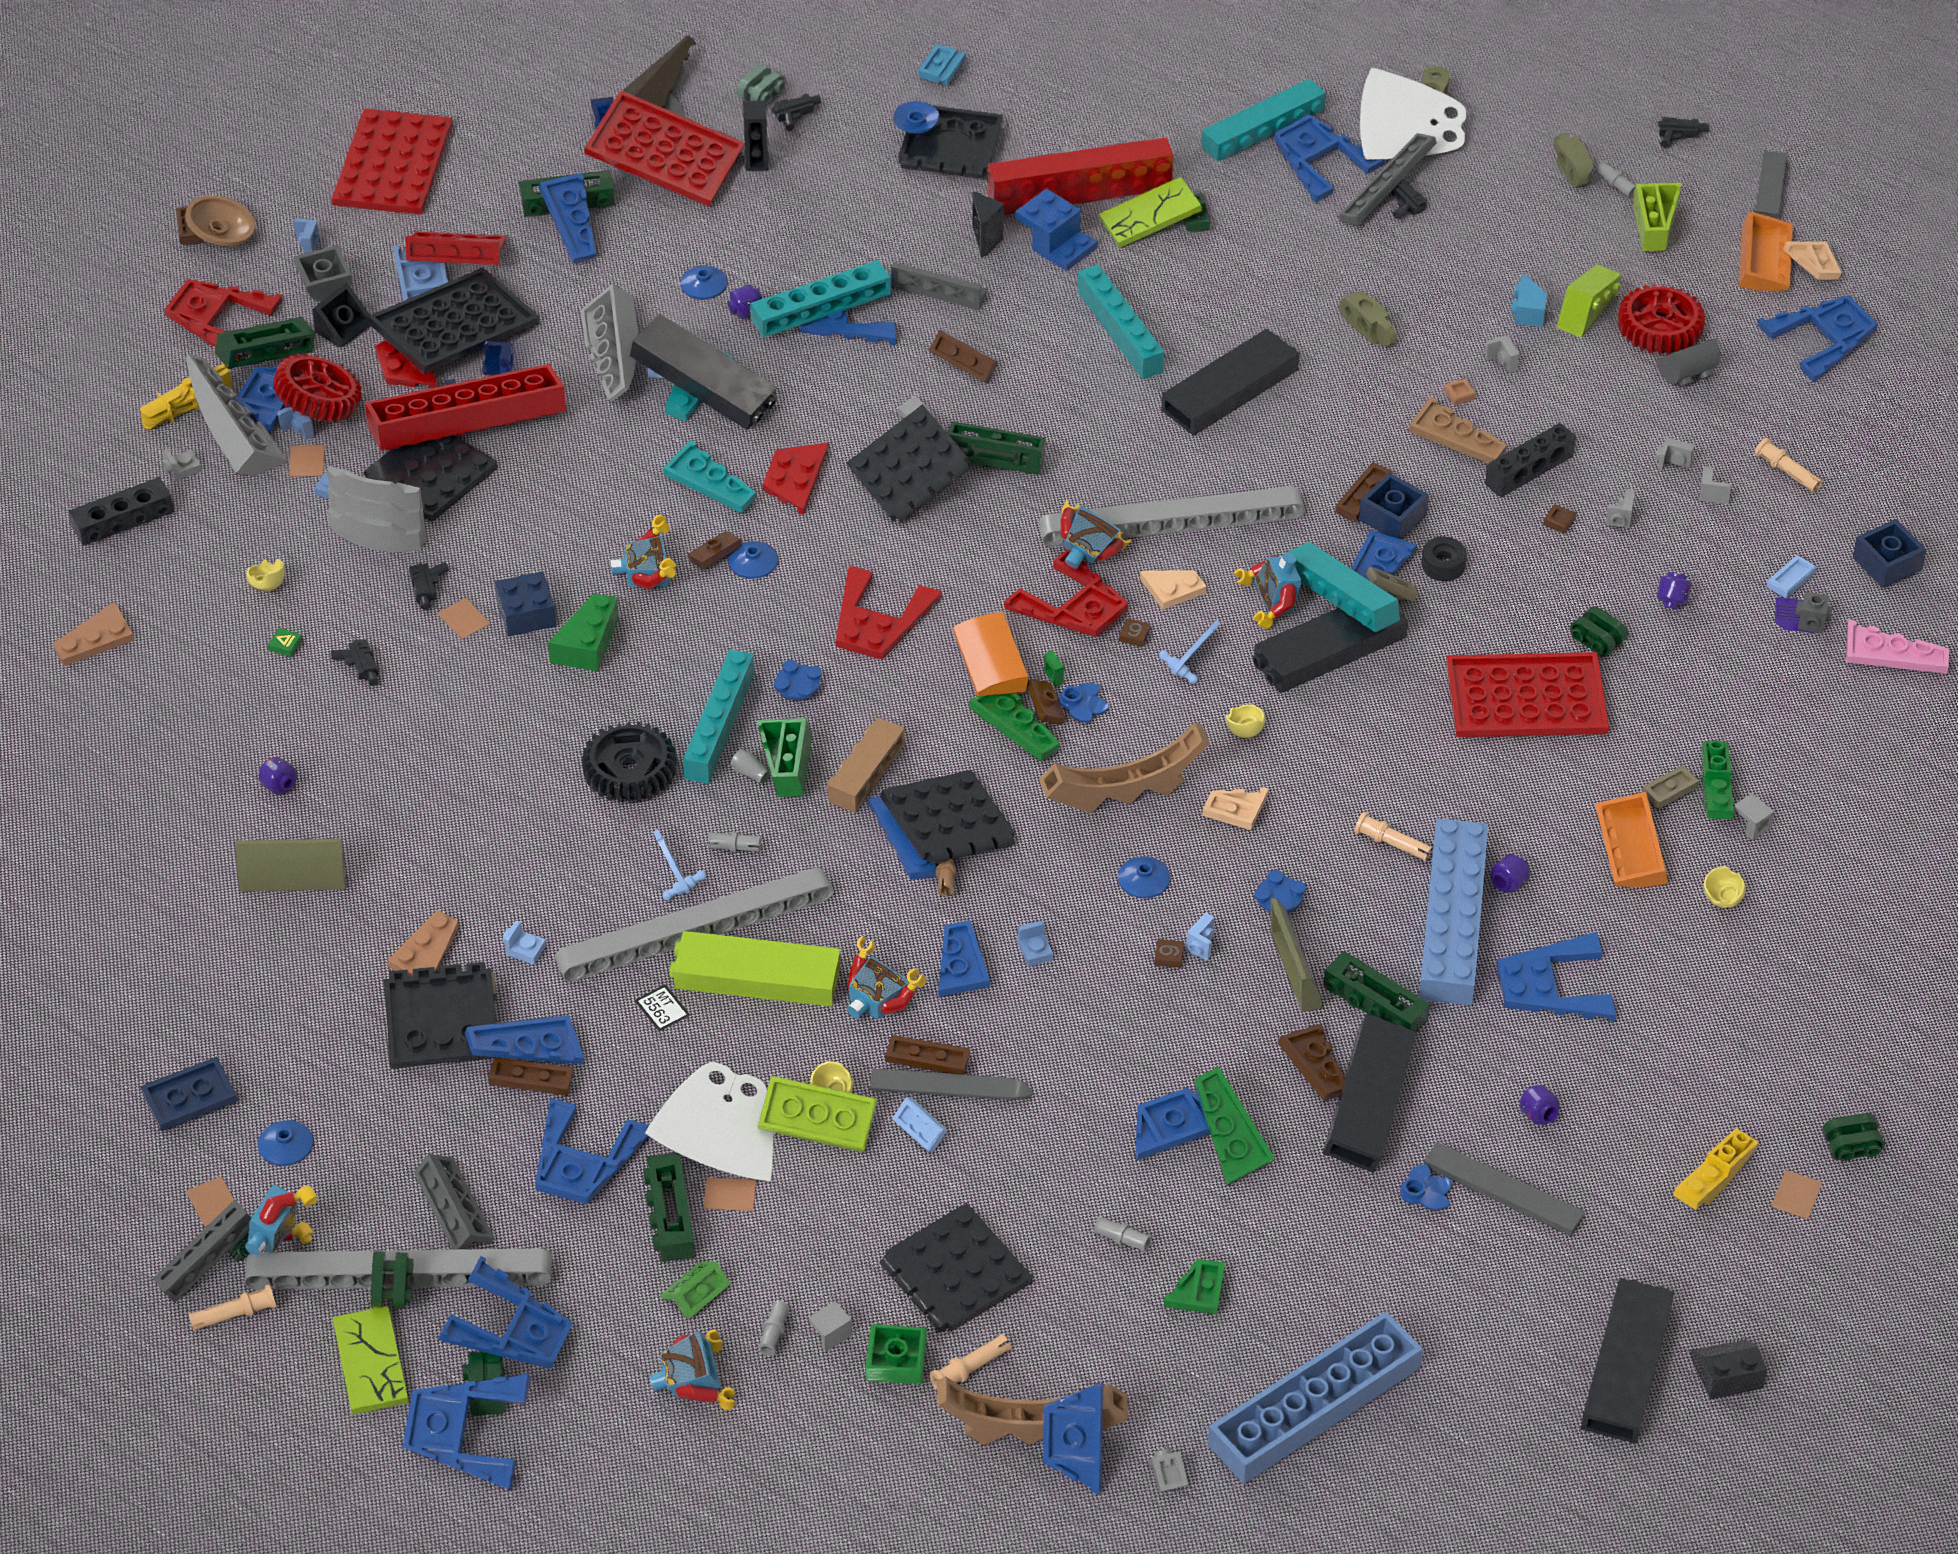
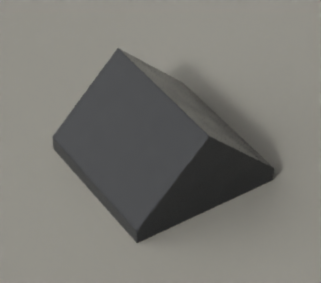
M972 192V229L980 257H986L1003 240L1004 204L979 192Z
M348 283L343 284L312 308L315 332L338 347L345 345L369 326L368 316L370 314Z

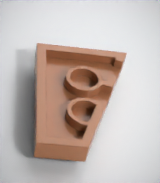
M113 602L54 642L53 646L62 665L66 666L132 642L134 637L119 608Z
M437 909L387 960L388 967L395 971L407 969L408 977L413 976V969L434 967L436 974L440 969L445 952H448L459 929L458 921Z

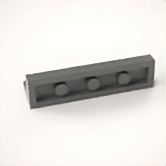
M895 262L891 266L892 288L976 310L980 309L987 296V288L981 287L980 284Z
M428 1154L413 1173L451 1248L468 1249L473 1242L491 1244L495 1238L454 1158Z
M234 1200L153 1278L158 1283L157 1286L176 1302L249 1232V1224L252 1218L250 1214Z

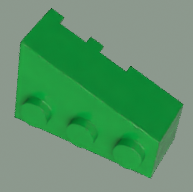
M593 593L548 642L550 663L599 671L619 619L618 598Z
M807 718L757 720L778 797L804 796L812 736Z

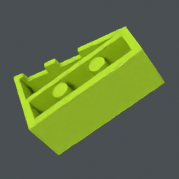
M1682 183L1636 184L1633 207L1642 251H1666L1679 203Z
M1596 264L1567 287L1557 328L1582 338L1612 299L1619 294L1622 286L1619 283L1622 274Z

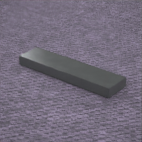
M1764 151L1755 213L1778 219L1786 153Z

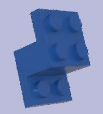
M1045 189L1015 211V219L1032 229V250L1065 271H1068L1097 249L1098 241L1080 231L1081 210L1048 189Z

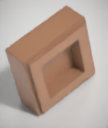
M1466 378L1444 384L1443 391L1454 406L1476 399V393Z

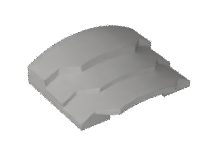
M328 466V495L330 502L328 516L330 528L335 533L351 543L378 551L411 552L422 549L426 542V532L420 488L401 483L394 484L390 481L368 479L352 474L348 470Z

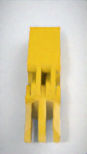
M224 364L213 367L223 379L221 384L231 389L230 370ZM188 377L173 390L163 395L157 393V399L141 406L139 409L143 427L145 429H152L167 420L174 423V417L192 409L199 410L200 407L190 377Z

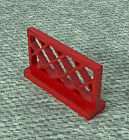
M415 231L412 236H406V261L499 265L500 254L507 243V235Z

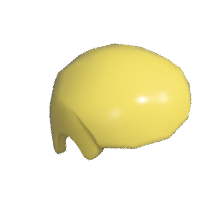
M265 559L260 565L248 568L246 573L248 584L260 591H271L278 588L285 576L284 563L277 559L275 564H270Z
M1254 705L1232 707L1229 716L1225 715L1230 731L1240 738L1256 736L1264 727L1266 720L1263 711Z
M1726 866L1712 869L1706 875L1703 884L1706 896L1710 902L1725 909L1738 905L1746 892V886L1740 873H1735Z
M827 1061L818 1065L812 1072L811 1085L848 1093L853 1091L852 1077L843 1064L839 1062Z

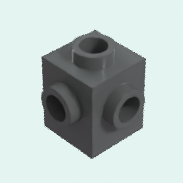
M1810 592L1804 593L1803 602L1798 601L1795 616H1800L1798 630L1823 634L1825 621L1830 622L1833 607L1828 606L1830 596Z

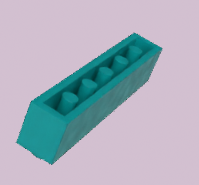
M1310 78L1202 129L1201 147L1217 162L1230 157L1257 142L1267 139L1277 131L1307 115L1313 116L1325 110L1326 92Z
M1097 264L1079 270L1077 272L1078 294L1142 380L1163 373L1164 350L1100 265Z
M1311 542L1286 552L1296 557L1294 566L1304 586L1309 587L1319 596L1324 597L1334 606L1339 607L1349 616L1357 619L1364 626L1377 632L1400 621L1398 599Z
M729 649L684 755V779L706 784L710 783L755 675L754 654Z

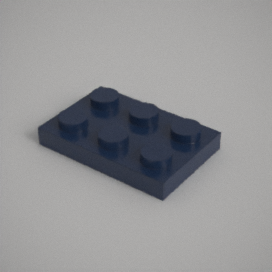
M217 1057L140 1086L141 1093L161 1131L238 1102L237 1095Z

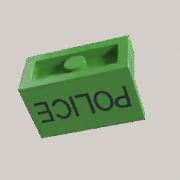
M700 1261L660 1295L663 1299H673L684 1317L690 1318L727 1288L730 1282L716 1261Z

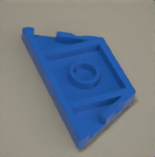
M279 365L254 368L235 399L242 406H247L252 412L250 417L256 422H261L270 432H272L278 422L277 412L286 408L285 402L279 401V397L275 395L273 389L274 376Z
M1188 1088L1137 1105V1160L1210 1134L1199 1097Z
M1104 1383L1095 1384L1047 1403L1044 1406L1043 1463L1054 1470H1060L1074 1482L1077 1479L1090 1487V1491L1095 1494H1099L1102 1490Z

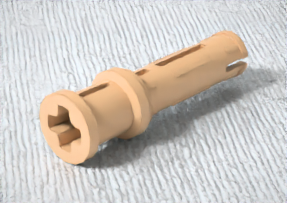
M1765 438L1758 444L1755 456L1764 458L1773 469H1781L1812 493H1815L1821 487V479L1792 460L1785 449L1780 450L1773 445L1771 439Z
M1367 812L1361 814L1355 826V833L1366 834L1374 838L1376 843L1384 841L1427 862L1430 856L1421 852V850L1432 853L1433 846H1429L1390 828L1388 822L1377 821L1369 817Z
M267 1284L264 1289L252 1293L243 1292L240 1298L189 1313L188 1315L193 1331H196L197 1329L246 1314V1316L249 1315L250 1317L256 1311L268 1307L272 1309L277 1307L271 1287Z
M1000 1334L997 1338L962 1359L953 1358L946 1367L939 1371H931L930 1380L937 1390V1380L948 1377L955 1383L965 1382L969 1377V1373L1001 1354L1010 1351V1343L999 1347L1000 1344L1008 1339L1003 1334Z

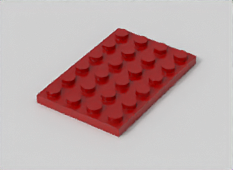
M620 90L585 146L584 154L710 207L741 155L745 143Z
M364 108L331 198L332 205L422 215L453 125L452 117Z
M1597 652L1446 656L1456 737L1608 734L1609 724Z

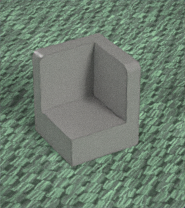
M1703 467L1699 501L1728 504L1731 484L1713 482V468Z
M1751 793L1735 804L1734 810L1748 821L1745 835L1752 841L1771 828L1774 811L1754 794Z
M836 1301L809 1317V1323L821 1335V1344L825 1352L852 1336V1319Z

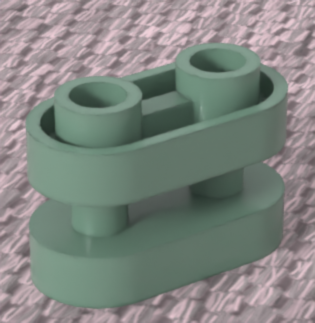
M759 64L739 81L736 94L745 100H766L767 105L775 96L784 91L786 87L785 76L776 71L771 73L769 67Z

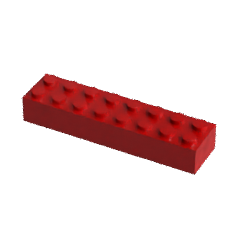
M1167 137L990 163L988 164V197L1003 203L1004 215L1014 214L1015 211L1045 189L1050 190L1072 205L1144 194L1173 180L1174 154Z
M545 364L365 402L367 428L379 449L392 450L399 446L416 445L427 440H439L446 436L463 435L474 430H486L493 426L509 425L512 422L521 420H533L536 417L545 415H556L559 412L566 411L563 383L552 366Z

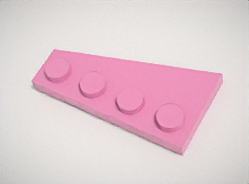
M1848 620L1847 663L1947 674L1949 648L1918 639L1915 642L1909 641L1904 638V635L1894 633L1892 636L1879 632L1877 627L1869 625L1868 628L1858 626L1857 621Z

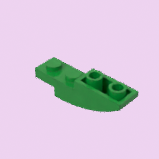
M1717 740L1702 741L1703 805L1707 818L1733 820L1734 816L1730 781L1732 772L1728 742Z

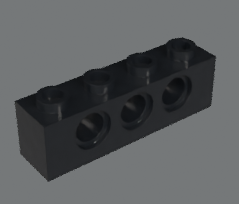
M1556 424L1487 464L1485 485L1500 498L1504 497L1574 456L1576 435L1563 424Z
M157 477L68 510L72 529L82 546L173 513L174 509L170 492L161 478Z

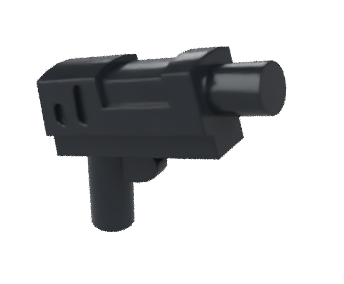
M806 93L798 98L782 100L775 103L772 112L776 114L778 122L784 121L785 129L791 131L794 129L793 120L799 119L801 115L814 112V105L822 102L819 94L810 97Z
M1662 117V120L1657 123V126L1660 128L1659 136H1663L1660 144L1664 148L1669 147L1672 139H1681V137L1698 138V132L1709 131V123H1698L1697 118L1688 120Z
M1407 179L1401 180L1391 193L1398 199L1397 205L1399 206L1393 212L1396 219H1400L1407 212L1414 216L1427 209V200L1410 185Z
M446 562L430 569L427 563H419L409 567L412 586L415 588L416 601L420 604L421 609H429L431 607L430 601L436 599L433 584L438 583V575L449 571Z
M357 640L353 643H348L349 650H331L332 660H345L348 666H355L359 680H368L371 686L378 684V669L373 662V655L367 640Z

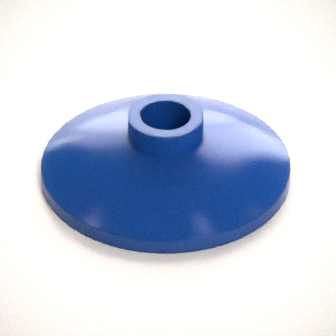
M911 101L900 105L895 110L893 119L895 125L905 132L924 133L937 125L939 114L934 106L926 102Z
M697 266L687 270L682 275L680 284L682 291L689 297L705 300L722 294L727 287V278L716 267Z
M749 541L742 543L740 548L730 553L728 561L731 570L738 576L757 579L765 577L774 571L778 563V556L770 545L759 541Z
M1140 856L1126 861L1121 866L1118 872V882L1121 888L1133 897L1153 898L1162 894L1168 888L1170 872L1167 866L1160 860Z
M293 1120L278 1121L269 1125L263 1130L258 1139V1149L262 1158L270 1164L277 1166H290L301 1162L309 1155L313 1147L311 1131L304 1124Z

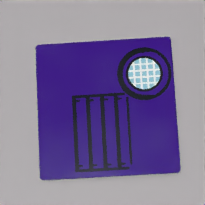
M1776 597L1775 623L1788 631L1815 633L1798 630L1800 616H1795L1798 601L1803 602V600Z

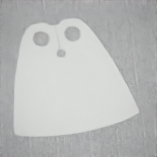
M1371 68L1365 82L1360 111V134L1365 159H1393L1417 133L1436 138L1437 144L1426 155L1448 152L1461 147L1465 140V133L1461 129V124L1466 119L1465 107L1455 99L1424 84L1380 69ZM1447 107H1454L1458 111V116L1450 119L1445 116L1444 110ZM1436 119L1438 124L1432 125L1430 120ZM1451 130L1456 133L1457 139L1454 142H1447L1443 138V133Z
M710 1062L697 1069L670 1096L645 1132V1134L667 1148L707 1166L746 1178L764 1181L771 1180L773 1133L758 1129L767 1089L760 1079L748 1074H735L729 1067L722 1064ZM719 1071L723 1073L725 1082L719 1085L712 1083L709 1079L710 1072ZM744 1083L753 1084L757 1089V1094L753 1097L744 1095L740 1089L741 1085ZM726 1094L730 1095L733 1100L726 1102L723 1096Z

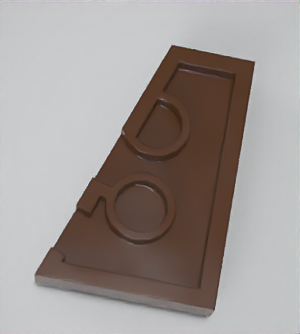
M1322 1023L1280 1036L1277 1044L1322 1100L1325 1101L1339 1096L1344 1077L1338 1062H1335L1331 1056L1332 1048L1329 1041L1324 1039Z

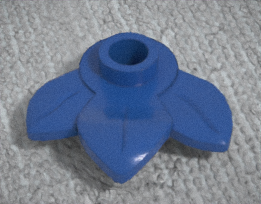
M1082 683L1078 687L1068 686L1063 689L1059 696L1061 706L1069 709L1070 715L1080 722H1091L1092 715H1100L1109 709V705L1097 696L1100 689L1098 684Z
M1427 1164L1419 1165L1409 1172V1178L1401 1185L1400 1196L1407 1203L1421 1204L1430 1210L1445 1209L1450 1204L1445 1195L1450 1190L1452 1180L1431 1176Z

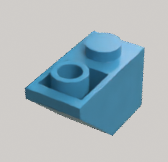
M1521 275L1520 284H1515L1514 298H1518V300L1513 299L1511 310L1512 314H1516L1515 324L1543 327L1547 293L1527 275Z

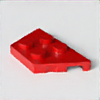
M386 339L375 345L376 355L387 385H404L416 388V384L429 385L430 389L437 387L433 370L423 374Z
M828 443L775 450L763 481V491L777 497L785 505L788 503L797 507L798 513L804 515L827 455Z

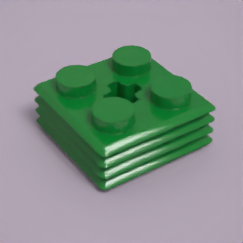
M871 1324L865 1367L866 1380L922 1384L927 1329L924 1327Z

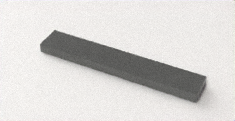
M1417 133L1338 215L1340 222L1359 225L1437 144L1436 138Z
M1439 1142L1435 1143L1424 1160V1164H1427L1430 1170L1569 1236H1572L1584 1217L1585 1211Z

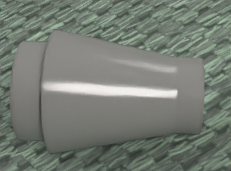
M740 749L730 763L734 767L735 772L752 778L759 783H763L770 773L749 750Z

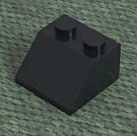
M1745 1339L1695 1349L1690 1352L1709 1400L1759 1390L1764 1387L1768 1369L1758 1346Z

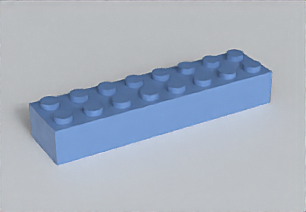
M1436 818L1419 997L1423 1000L1472 1005L1488 834L1487 823Z
M1385 1311L1211 1424L1208 1430L1207 1445L1234 1475L1245 1484L1421 1368L1423 1348Z

